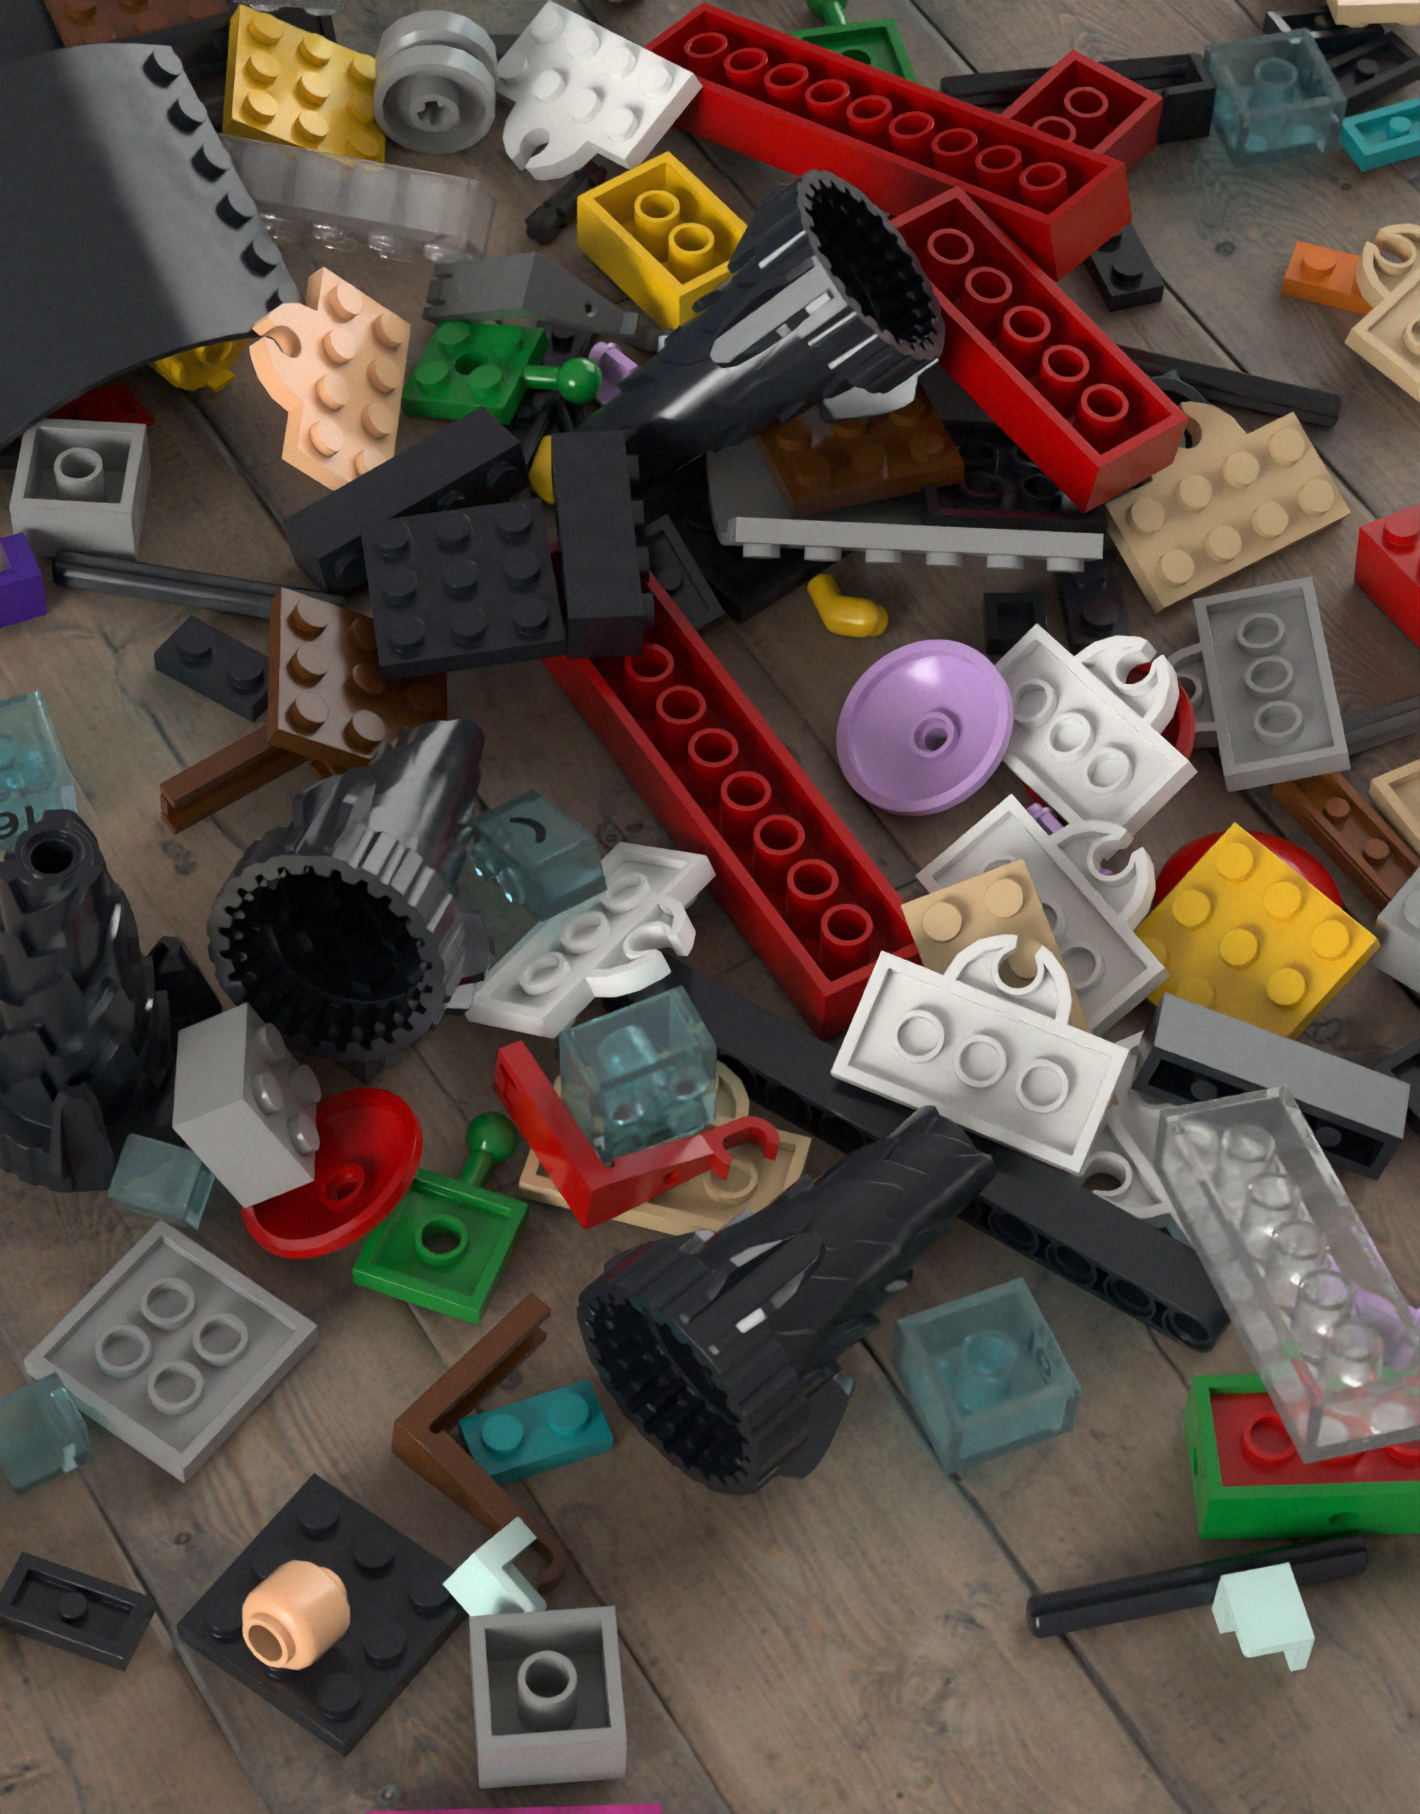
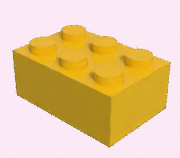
M669 151L577 196V246L662 330L665 328L675 330L695 314L692 309L694 303L732 275L727 265L747 225Z

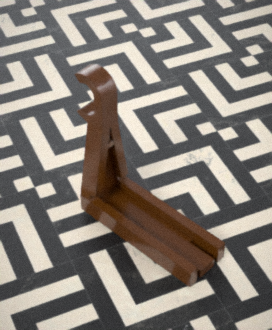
M267 725L161 783V819L173 834L176 835L307 761H312L310 763V771L320 781L333 775L343 774L349 770L267 744Z
M530 1292L394 1421L391 1452L495 1534L516 1517H519L537 1537L530 1546L550 1564L547 1569L539 1571L537 1592L539 1595L552 1591L562 1580L567 1558L563 1544L525 1511L448 1435L458 1425L459 1420L464 1419L546 1341L547 1334L539 1326L550 1316L551 1309Z

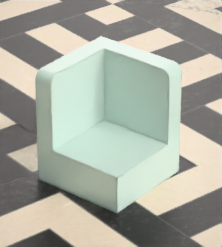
M516 1517L477 1549L443 1583L470 1616L544 1611L547 1608L545 1600L512 1563L537 1538L519 1517Z
M1290 1563L1221 1575L1212 1606L1219 1633L1235 1631L1242 1653L1246 1657L1284 1651L1290 1671L1305 1669L1315 1636Z

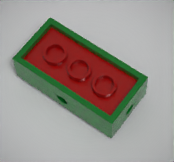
M1420 1369L1193 1376L1183 1415L1199 1540L1326 1537L1352 1532L1360 1535L1420 1534Z

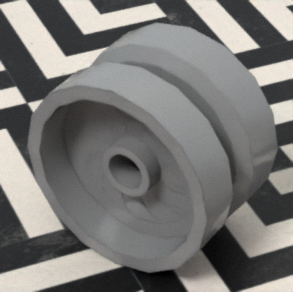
M439 10L418 11L399 18L383 32L376 49V80L374 83L373 106L375 121L385 135L406 149L425 154H452L469 148L482 139L489 132L495 118V84L497 81L496 48L485 29L466 16Z

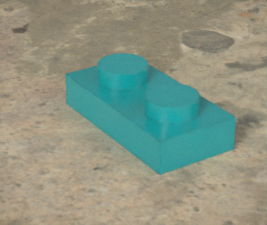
M1420 97L1339 120L1336 138L1362 172L1420 155Z
M589 1379L458 1421L459 1436L466 1453L500 1486L613 1450L612 1432Z

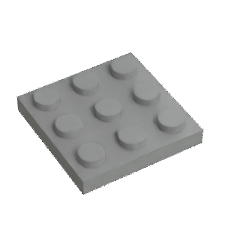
M160 1219L24 1358V1363L28 1375L186 1484L319 1340L318 1325Z

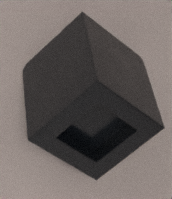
M1201 53L1190 54L1188 56L1184 85L1151 90L1153 93L1163 97L1156 140L1157 145L1209 136L1217 86Z

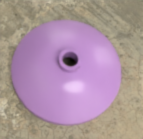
M941 639L924 640L902 646L888 653L875 662L859 678L851 689L841 710L836 732V749L839 764L845 778L851 787L869 804L890 814L908 817L925 816L956 806L973 795L986 783L999 766L1006 752L1013 726V705L1009 688L999 670L987 657L976 649L960 642ZM947 737L945 743L934 751L936 743L940 739Z

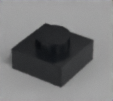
M1044 592L983 594L982 617L986 655H1005L1037 623L1048 632Z

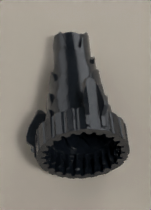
M817 169L802 174L788 186L780 184L773 189L755 211L727 265L732 275L694 303L692 309L695 314L664 339V347L654 357L616 384L621 391L620 394L576 426L574 432L624 430L626 454H637L639 462V491H631V499L664 480L694 457L710 450L715 454L725 446L733 447L744 443L760 434L779 419L782 424L790 422L821 401L819 417L824 423L833 424L839 421L857 420L885 414L908 405L917 397L920 374L937 363L943 352L946 329L940 312L941 307L938 298L932 290L933 286L927 274L923 271L913 250L906 244L904 237L889 222L886 215L858 188L831 172L825 170L819 172Z
M470 717L450 721L424 722L413 729L403 725L392 744L390 745L388 742H385L374 754L366 768L354 767L343 774L330 776L303 789L292 800L293 821H291L289 826L284 828L277 826L266 832L262 840H255L246 849L216 896L211 907L213 913L208 919L206 932L210 938L207 949L209 959L216 968L215 976L221 988L236 1006L248 1002L265 1024L271 1023L278 1029L284 1040L285 1047L301 1050L310 1057L317 1059L330 1058L340 1063H353L355 1060L365 1062L378 1061L385 1055L394 1056L405 1051L411 1042H418L426 1035L428 1030L434 1031L443 1015L462 1016L470 1009L473 1003L474 984L485 980L488 974L490 959L489 936L481 911L476 909L459 910L456 903L460 892L459 886L456 883L467 859L466 847L473 836L472 826L468 822L474 813L477 802L475 795L482 777L479 763L486 738L480 727Z
M52 809L44 811L41 821L28 827L19 836L16 844L6 850L4 861L0 862V1168L6 1173L18 1175L20 1181L32 1186L42 1185L46 1186L50 1191L62 1193L114 1190L128 1186L135 1179H145L158 1172L162 1164L170 1163L181 1153L182 1146L186 1142L172 1128L178 1031L222 1013V1005L218 995L198 966L191 961L177 937L163 936L148 955L144 956L140 949L137 925L130 903L123 889L118 883H115L108 872L97 838L74 810Z
M922 1106L880 1141L855 1150L814 1181H812L808 1174H805L755 1214L746 1207L716 1233L709 1228L657 1241H649L612 1257L604 1264V1273L587 1285L580 1293L578 1298L580 1305L577 1307V1320L585 1349L592 1365L599 1373L600 1380L606 1390L613 1396L617 1406L626 1418L636 1426L638 1432L646 1441L653 1445L672 1465L680 1468L686 1476L695 1482L703 1483L710 1490L717 1493L744 1496L755 1494L774 1477L782 1476L798 1480L805 1478L816 1468L830 1447L843 1419L849 1400L855 1392V1381L850 1375L838 1374L843 1369L836 1360L881 1323L874 1314L911 1283L914 1272L912 1267L958 1228L951 1220L968 1207L969 1203L996 1176L992 1156L977 1150L967 1134L953 1121L941 1116L936 1106Z

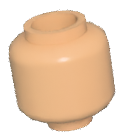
M292 1560L279 1566L247 1596L242 1606L243 1637L251 1652L261 1662L271 1667L301 1670L314 1664L343 1637L350 1625V1606L346 1598V1589L343 1582L333 1571L325 1567H319L311 1562Z

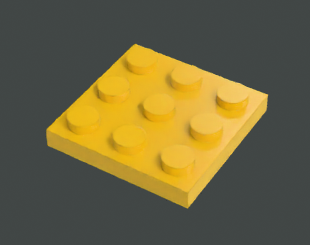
M239 4L230 19L222 134L374 194L384 180L386 142L385 133L375 121L373 106L376 59L331 42L321 35L307 32L278 20L268 13H261Z
M1235 822L1134 931L1136 936L1171 975L1169 979L1145 998L1155 1009L1164 992L1294 1041L1381 947L1376 936Z

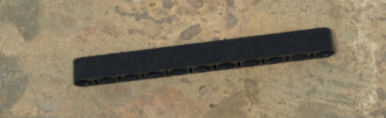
M663 951L661 952L671 970V973L637 992L618 997H601L602 1005L607 1014L623 1028L669 1054L689 1052L688 1065L706 1075L708 1066L713 1058L724 1063L741 1079L750 1100L846 1155H850L855 1150L880 1141L916 1112L912 1108L833 1077L831 1070L839 1053L838 1049ZM963 1130L977 1150L992 1156L996 1176L969 1203V1206L956 1216L957 1218L1180 1345L1195 1352L1206 1353L1213 1350L1248 1299V1290L1244 1282L1234 1272L1027 1155Z

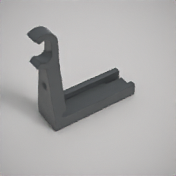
M537 252L435 264L432 275L439 279L431 280L426 302L433 305V307H424L422 319L438 325L440 320L474 323L534 317L536 320L605 335L633 349L653 355L658 353L659 336L670 335L674 331L667 328L664 330L652 329L640 324V313L622 311L557 262Z

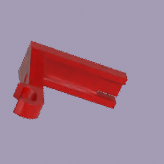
M520 1040L498 1049L497 1057L499 1060L496 1061L493 1090L584 1230L605 1223L710 1169L719 1178L727 1180L733 1155L726 1150L741 1144L754 1143L762 1149L764 1158L776 1160L779 1135L775 1127L760 1117L745 1116L698 1135L613 1158L611 1168H608L603 1164L523 1041Z

